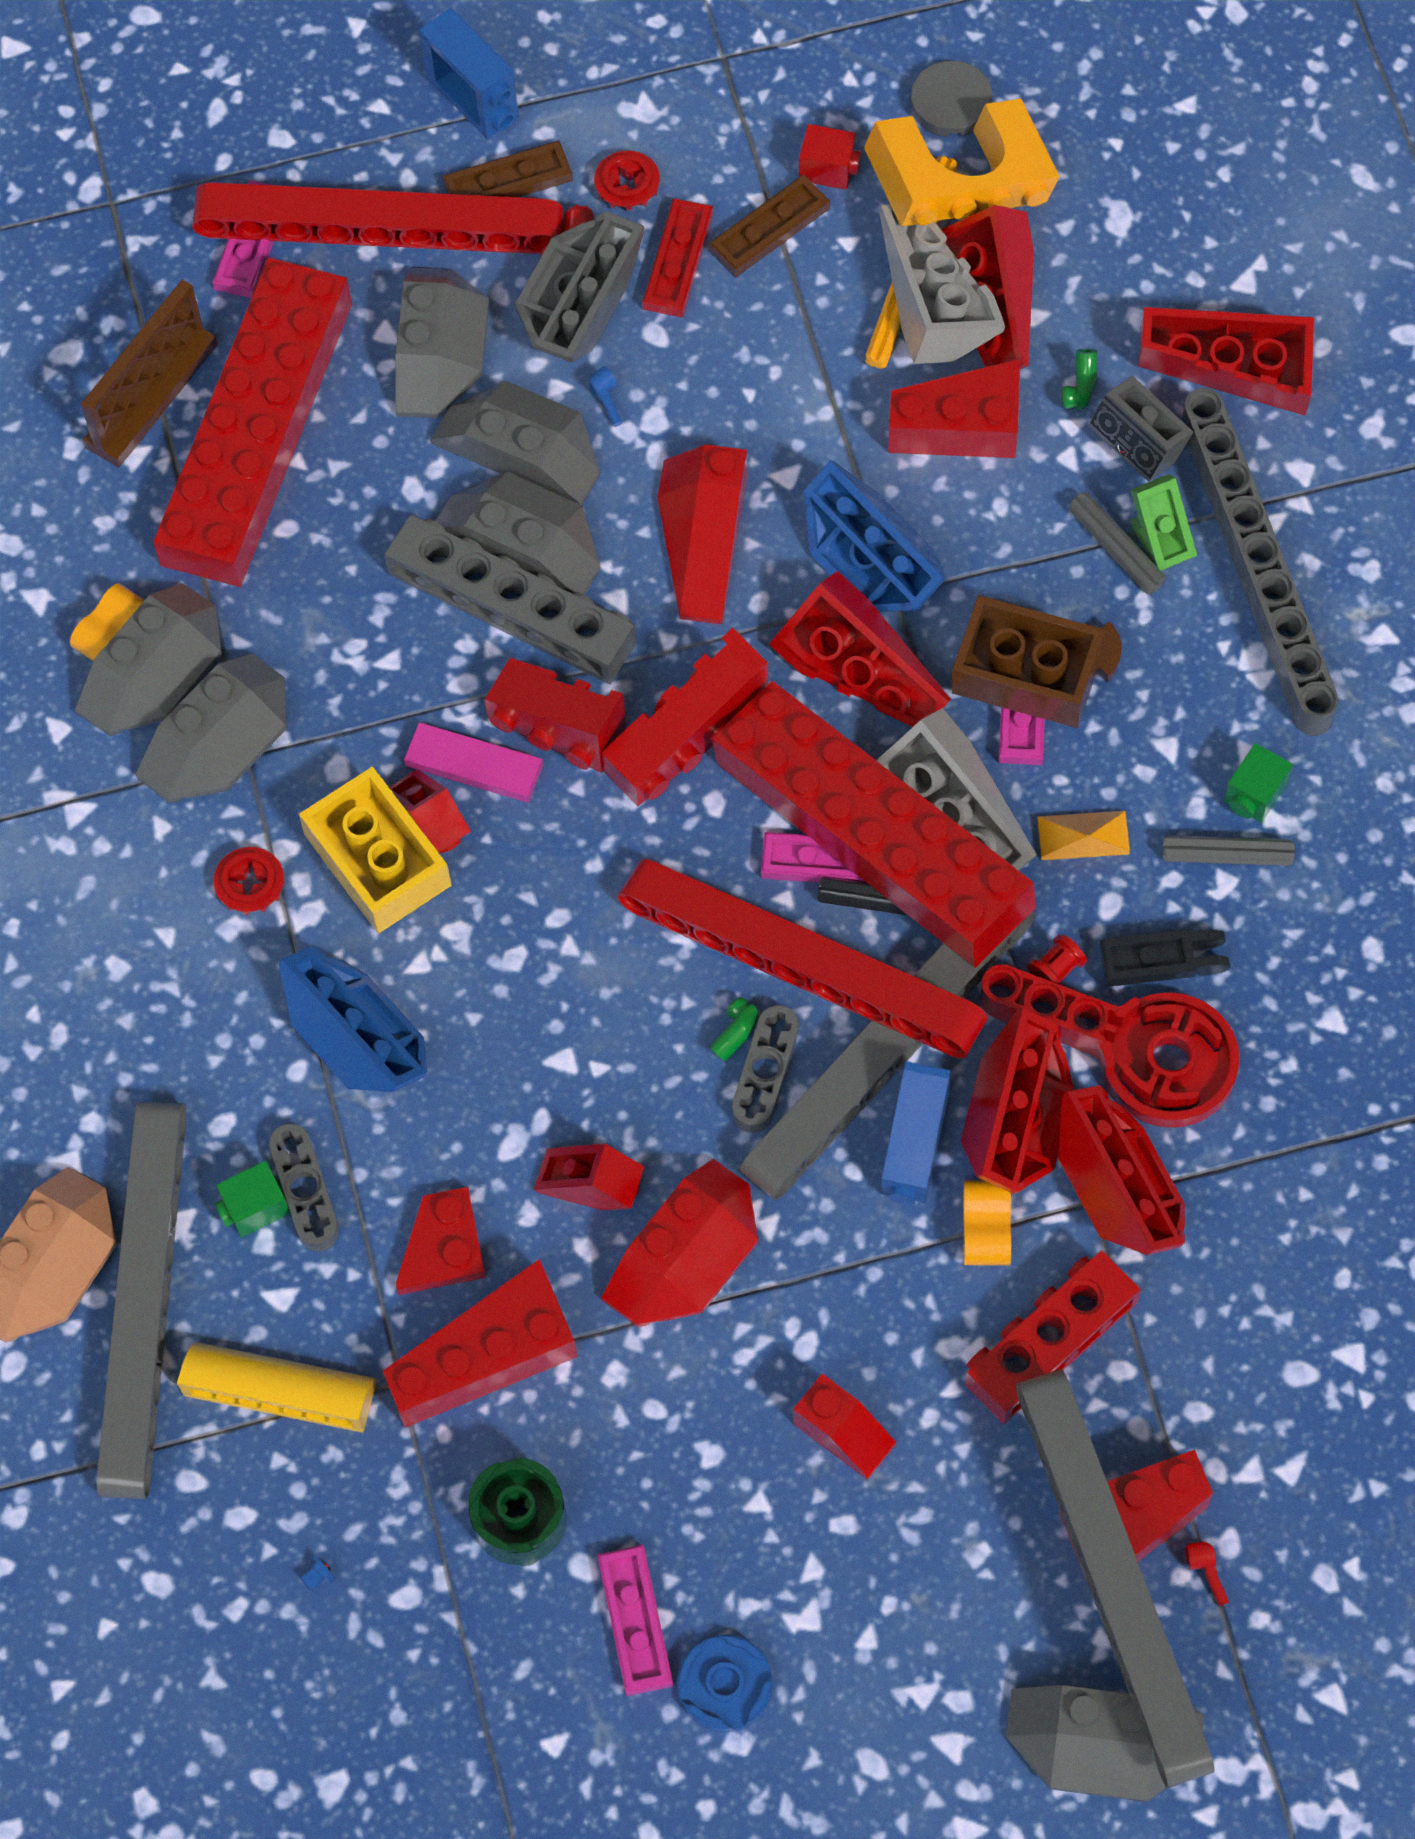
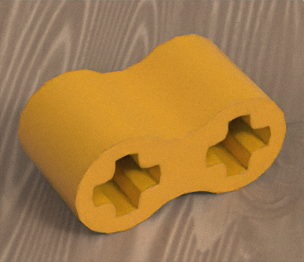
M114 584L103 595L97 607L75 627L71 635L70 646L94 662V659L144 602V599L122 584Z
M964 1180V1265L1010 1266L1011 1193L984 1180Z

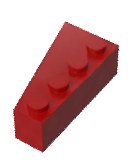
M1144 307L1140 325L1138 367L1305 416L1312 392L1314 317Z
M733 627L721 638L726 645L712 659L705 653L692 665L695 671L683 687H675L674 685L669 687L660 696L661 698L654 709L655 713L651 717L647 713H642L601 753L603 772L637 807L648 798L650 800L658 798L667 789L669 781L680 772L688 773L694 769L701 761L702 755L713 747L711 738L768 685V662Z
M538 1259L384 1369L383 1373L403 1425L406 1428L570 1361L578 1356L574 1338L540 1259Z

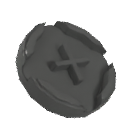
M943 61L932 64L919 73L912 85L911 105L915 119L926 130L939 136L950 137L951 133H961L962 136L972 133L984 105L992 102V89L988 78L978 68L965 62Z

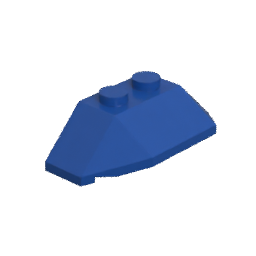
M830 460L803 491L810 555L830 576L839 571L872 602L880 613L919 610L946 579L936 552L878 492L836 462Z
M314 945L281 959L279 969L291 1025L348 1089L394 1092L426 1076L428 1069L427 1064H425L424 1036L366 973L342 960L326 956L324 950Z

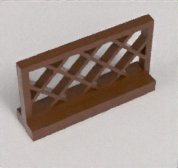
M182 279L80 404L89 429L88 434L83 439L85 448L120 468L218 345L216 336L204 330L193 286Z

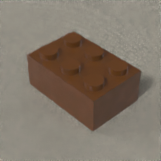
M978 595L952 669V694L1078 728L1103 655L1105 629Z

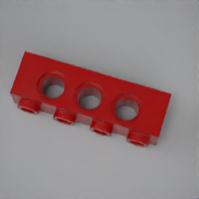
M1102 1250L1092 1259L1084 1256L1076 1262L1067 1273L1070 1279L1058 1290L1051 1286L1044 1291L1034 1303V1306L1037 1308L1025 1320L1020 1316L1012 1320L1000 1334L1003 1338L1002 1341L992 1350H989L987 1347L982 1348L967 1363L966 1367L969 1370L966 1374L965 1386L1003 1425L1022 1409L1017 1396L1016 1383L1061 1368L1064 1371L1138 1303L1141 1289ZM1077 1296H1086L1094 1302L1095 1307L1090 1311H1080L1072 1305L1071 1300ZM1052 1326L1060 1331L1062 1337L1058 1341L1047 1342L1039 1337L1037 1331L1042 1327ZM1016 1356L1024 1359L1029 1367L1023 1372L1014 1373L1009 1371L1003 1362L1009 1357Z

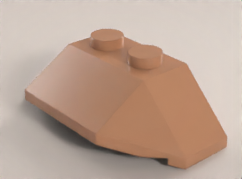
M66 1167L34 1189L0 1240V1340L5 1343L14 1341L20 1336L66 1322L117 1246L106 1188L69 1167Z

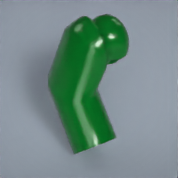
M1090 348L1076 350V386H1064L1062 388L1061 398L1064 408H1077L1078 411L1088 405L1097 383V350Z
M743 997L736 998L729 1004L726 1013L733 1021L709 1046L725 1062L746 1041L758 1018V1011L755 1005H750Z

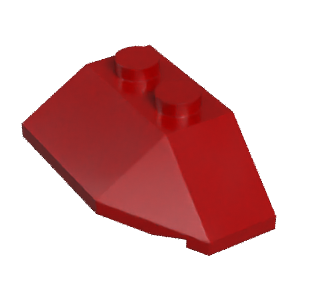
M1024 1007L1016 1010L981 1058L960 1141L976 1177L1012 1194L1022 1191L1028 1185L1054 1170L1059 1151L1062 1096L1068 1091H1073L1074 1088L1067 1057L1059 1040L1062 1038L1059 1025Z
M1100 1085L1066 1092L1062 1096L1058 1159L1099 1237L1145 1255L1180 1248L1185 1243V1234H1183L1185 1227V1203L1144 1127L1121 1105L1109 1099V1093Z
M715 1159L710 1160L686 1176L627 1248L601 1297V1301L636 1327L703 1313L758 1244L750 1184Z

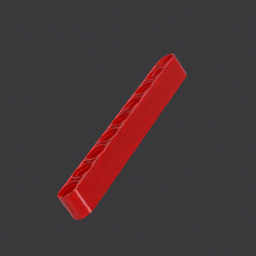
M212 182L201 184L196 188L192 228L201 236L219 239L260 241L262 239L280 242L542 254L543 248L549 244L551 238L562 233L563 207L556 201L541 198Z
M639 860L617 895L618 901L627 910L639 917L952 1057L962 1059L967 1056L988 1019L986 1013L979 1006L967 999L652 860Z

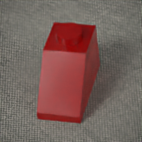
M414 770L389 787L438 853H446L460 844L461 838L471 832L448 789L420 770Z
M607 1144L547 1148L533 1190L546 1196L598 1210L631 1209L639 1191V1182L644 1166Z
M823 1373L793 1409V1425L867 1481L896 1445V1441L859 1400Z

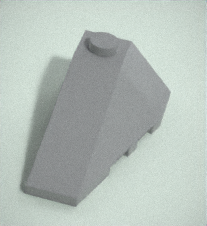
M881 205L879 214L902 333L913 363L954 362L1002 333L1005 324L993 293L986 285L979 286L969 273L971 266L964 258L957 259L945 244L947 237L938 225L933 222L923 226L915 224L901 227L891 205Z
M943 708L920 720L876 760L1017 870L1022 869L1037 856L973 745Z

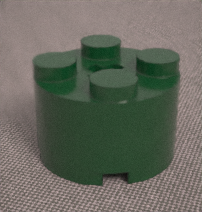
M515 1458V1460L502 1463L497 1462L480 1473L470 1490L469 1517L474 1534L483 1550L496 1560L512 1565L531 1566L550 1554L562 1539L567 1521L562 1491L555 1476L542 1464L526 1458ZM523 1505L525 1506L527 1513L524 1516L510 1517V1508L519 1510Z

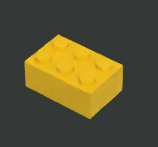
M373 766L299 813L305 837L378 934L452 886L447 863Z

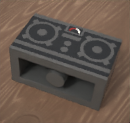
M1133 375L1106 393L1088 425L1148 482L1176 463L1193 434V431Z

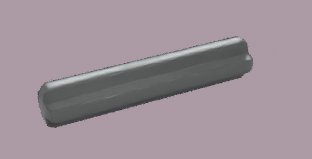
M1082 492L1070 502V512L1145 593L1153 594L1163 586L1165 575L1089 493Z
M1167 835L1162 843L1163 860L1169 862L1290 866L1293 864L1295 857V845L1291 839Z

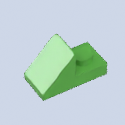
M1167 474L1131 489L1138 517L1131 519L1130 522L1147 555L1155 566L1162 571L1197 556L1176 478Z

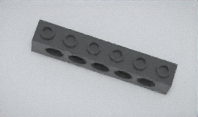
M410 514L384 554L388 575L610 685L636 645L635 625L621 612L615 610L608 612L594 605L593 601L582 593L565 591L557 587L556 583L549 577L540 573L533 575L521 569L514 560L507 556L499 555L497 557L484 551L476 541L468 537L460 539L446 532L444 527L434 520H421ZM436 556L447 557L444 561L438 563L430 561ZM473 574H481L484 576L482 579L477 581L467 580V578ZM512 592L521 594L516 599L504 598L506 594ZM546 611H556L559 613L552 618L540 616ZM585 629L596 631L595 634L588 637L578 635L580 631Z

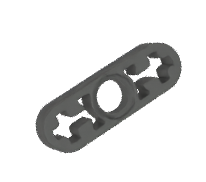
M781 1005L771 1006L764 1010L759 1017L732 1103L734 1122L743 1131L749 1133L760 1132L766 1129L772 1122L799 1035L798 1018L788 1007ZM778 1020L785 1021V1029L788 1031L780 1033L776 1049L770 1046L772 1034L771 1027L769 1026H775ZM761 1059H771L776 1062L779 1070L774 1077L761 1079L752 1070L754 1064ZM754 1089L762 1091L760 1110L764 1113L756 1112L754 1118H747L746 1109L743 1107H750L754 1097Z
M297 1124L282 1125L272 1133L269 1147L301 1243L307 1249L317 1252L325 1251L336 1243L340 1230L307 1131ZM288 1138H293L294 1142L299 1144L297 1152L301 1164L294 1167L288 1152L282 1150L285 1148V1140ZM301 1177L313 1178L317 1182V1189L314 1194L307 1198L296 1197L291 1189L297 1179ZM314 1208L317 1210L322 1225H328L324 1227V1235L317 1238L313 1232H307L312 1229L307 1210Z

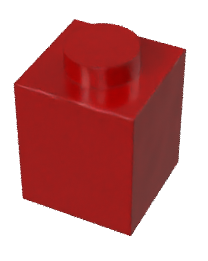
M808 124L799 156V177L804 174L813 184L847 190L851 174H859L862 161V150H856V133Z

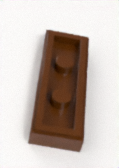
M560 140L443 175V183L447 194L522 197L573 181L572 171Z
M803 174L709 243V252L736 278L830 209V200Z

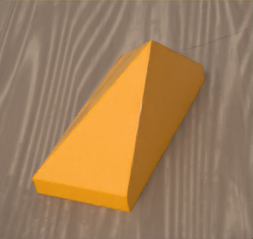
M1125 811L1037 817L1041 860L1130 854Z

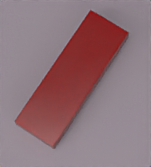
M673 198L642 301L643 310L684 317L712 221L713 206Z

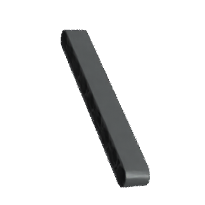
M1195 389L1186 397L1182 422L1193 431L1192 436L1187 442L1293 720L1298 729L1304 734L1311 736L1321 735L1332 726L1338 704L1336 689L1224 402L1220 395L1212 389ZM1195 413H1205L1209 417L1202 418L1195 415ZM1217 448L1222 450L1223 453H1213L1208 449ZM1232 484L1235 485L1237 489H1226L1222 485ZM1246 520L1249 521L1252 525L1243 526L1238 524L1236 521ZM1250 557H1262L1266 562H1254ZM1274 593L1280 596L1281 599H1268L1264 594ZM1289 630L1293 632L1296 636L1285 637L1282 636L1278 631ZM1293 668H1305L1310 672V674H1297L1295 671H1293ZM1318 705L1325 711L1322 713L1312 712L1307 706Z
M1032 911L976 968L943 944L914 976L965 999L982 981L985 972L995 966L1026 933L1036 917V912ZM871 1021L753 1148L743 1161L740 1172L775 1201L780 1199L923 1043Z
M138 1102L135 1108L97 1470V1493L100 1498L147 1499L150 1492L186 1132V1108L184 1103Z
M1061 1368L1016 1383L1017 1396L1165 1787L1171 1788L1214 1773L1215 1768L1211 1752L1065 1372Z

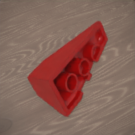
M994 205L941 230L947 237L945 244L957 259L964 258L971 266L969 273L978 285H986L993 293L1005 324L1002 333L976 348L985 367L1020 359V369H1023L1029 365L1034 248L1026 211Z
M839 571L833 573L815 588L769 643L799 673L813 680L819 678L838 687V692L848 697L854 695L875 705L876 710L911 727H914L923 718L944 708L951 701V698L872 602Z

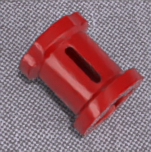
M1058 934L1053 939L1054 945L1039 960H1031L1027 964V969L1030 974L1061 985L1060 982L1076 967H1083L1087 963V958L1071 938Z

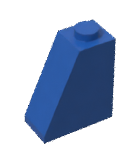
M905 1061L881 1182V1194L889 1195V1199L896 1203L913 1205L916 1201L926 1203L948 1105L951 1070Z

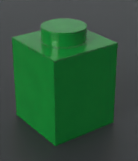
M1254 743L1228 782L1224 802L1229 804L1230 808L1237 815L1247 819L1254 818L1262 823L1288 785L1293 764Z
M266 1161L216 1184L222 1200L214 1203L225 1227L227 1228L234 1224L241 1238L291 1214Z

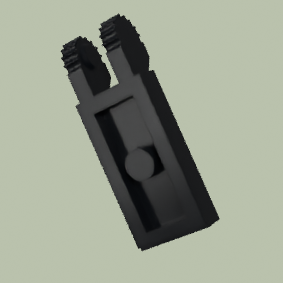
M1190 929L1100 940L1099 948L1106 987L1195 977L1196 974L1208 976L1226 972L1231 968L1229 957L1216 955L1194 958L1193 949L1206 950L1223 945L1226 942L1224 931L1212 929L1209 931L1190 932Z

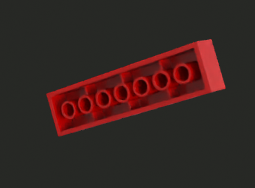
M268 257L154 538L153 544L160 566L237 587L242 586L352 306L347 277Z
M773 680L711 738L718 766L974 968L1036 908L1034 882Z

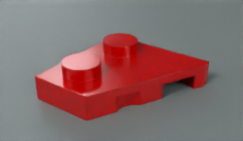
M463 1187L423 1195L397 1277L396 1288L398 1295L486 1278L469 1188Z

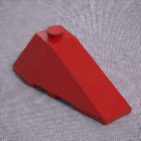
M704 444L668 458L663 462L657 501L664 530L679 618L681 620L723 624L748 477L747 449Z

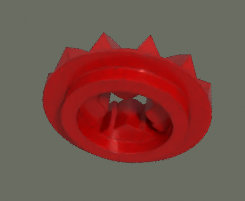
M630 150L615 152L603 159L595 171L594 185L599 199L607 201L612 209L620 206L625 207L630 212L633 206L641 204L646 207L648 200L652 196H657L660 182L659 170L654 161L643 153ZM619 173L628 180L634 179V190L627 185L620 186Z
M243 847L230 852L219 862L214 873L213 884L217 897L229 911L233 909L247 916L250 912L258 910L265 912L267 906L274 901H279L281 890L285 885L283 868L279 860L272 853L258 847ZM250 867H252L256 880L260 881L261 884H254L252 891L249 892V895H246L243 884L238 882L246 880L247 874H250Z

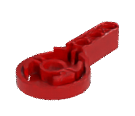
M1004 964L989 968L982 978L980 1003L983 1010L989 1016L1008 1023L1016 1010L1024 1007L1058 1024L1062 1036L1059 1039L1060 1043L1094 1056L1101 1065L1106 1087L1113 1099L1134 1118L1144 1123L1167 1128L1185 1127L1199 1123L1219 1110L1233 1090L1239 1069V1048L1236 1037L1225 1018L1211 1005L1198 998L1180 993H1157L1137 999L1135 996L1127 1003L1115 1006ZM996 986H1005L1012 991V994L1001 998L993 995L990 990ZM1038 1002H1047L1055 1010L1043 1014L1037 1012L1032 1006ZM1079 1018H1089L1097 1026L1093 1029L1085 1030L1078 1027L1075 1021ZM1143 1019L1145 1023L1152 1021H1171L1172 1026L1170 1023H1151L1143 1025L1141 1020ZM1194 1031H1198L1211 1043L1214 1049H1218L1220 1047V1050L1214 1052L1211 1046L1206 1042V1040H1204L1197 1033H1195L1194 1035H1192V1033ZM1174 1045L1181 1048L1187 1054L1188 1062L1181 1069L1166 1070L1157 1064L1153 1053L1160 1046ZM1119 1074H1120V1078H1121L1122 1082H1123L1125 1085H1127V1086L1129 1087V1089H1130L1137 1097H1139L1141 1100H1143L1142 1102L1139 1101L1137 1098H1135V1097L1129 1092V1090L1121 1083V1081H1120V1079H1119ZM1197 1102H1198V1105H1197L1196 1107L1192 1108V1109H1181V1110H1173V1111L1162 1110V1108H1170V1109L1182 1108V1107L1191 1108V1107L1195 1106V1105L1197 1104Z

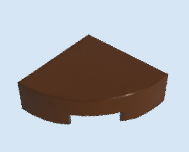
M1110 621L1101 627L1105 629L1104 647L1097 673L1107 683L1117 671L1122 650L1120 636Z

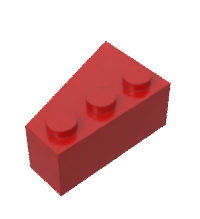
M1020 359L891 390L888 453L1015 458L1018 435Z
M509 658L484 699L487 718L503 732L511 733L515 731L527 737L532 745L543 751H550L552 749L565 755L571 764L580 769L587 770L590 767L602 773L601 753L626 730L623 693L611 690L608 696L588 691L591 687L589 682L577 679L572 686L556 681L557 674L554 671Z
M1195 1449L1107 1481L1138 1564L1140 1560L1161 1543H1165L1206 1510L1213 1495ZM1059 1509V1515H1060V1517H1061V1520H1062V1522H1063V1524H1064V1527H1065V1529H1066V1532H1067L1068 1537H1069V1539H1070V1542H1071V1544H1072L1071 1538H1070V1536H1069L1068 1530H1067V1528H1066L1065 1522H1064V1520H1063V1517H1062L1061 1512H1060V1509Z

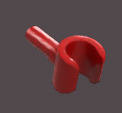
M1207 1542L1188 1544L1185 1547L1188 1569L1204 1568L1205 1577L1218 1606L1229 1603L1217 1574L1216 1556L1213 1546Z

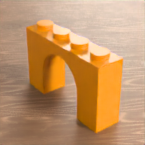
M1021 98L984 105L973 131L989 162L991 172L979 176L962 175L941 165L927 148L913 116L875 121L864 149L901 227L915 224L923 226L934 221L950 218L964 219L994 205L1007 208L1027 205L1035 207L1048 201L1060 176Z

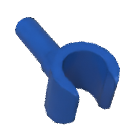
M603 366L591 374L589 391L596 399H600L613 427H618L623 424V421L612 400V396L609 394L612 389L617 387V381L612 372L606 366Z

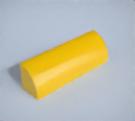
M194 1342L190 1346L177 1381L185 1397L364 1433L377 1379L373 1377L200 1342Z

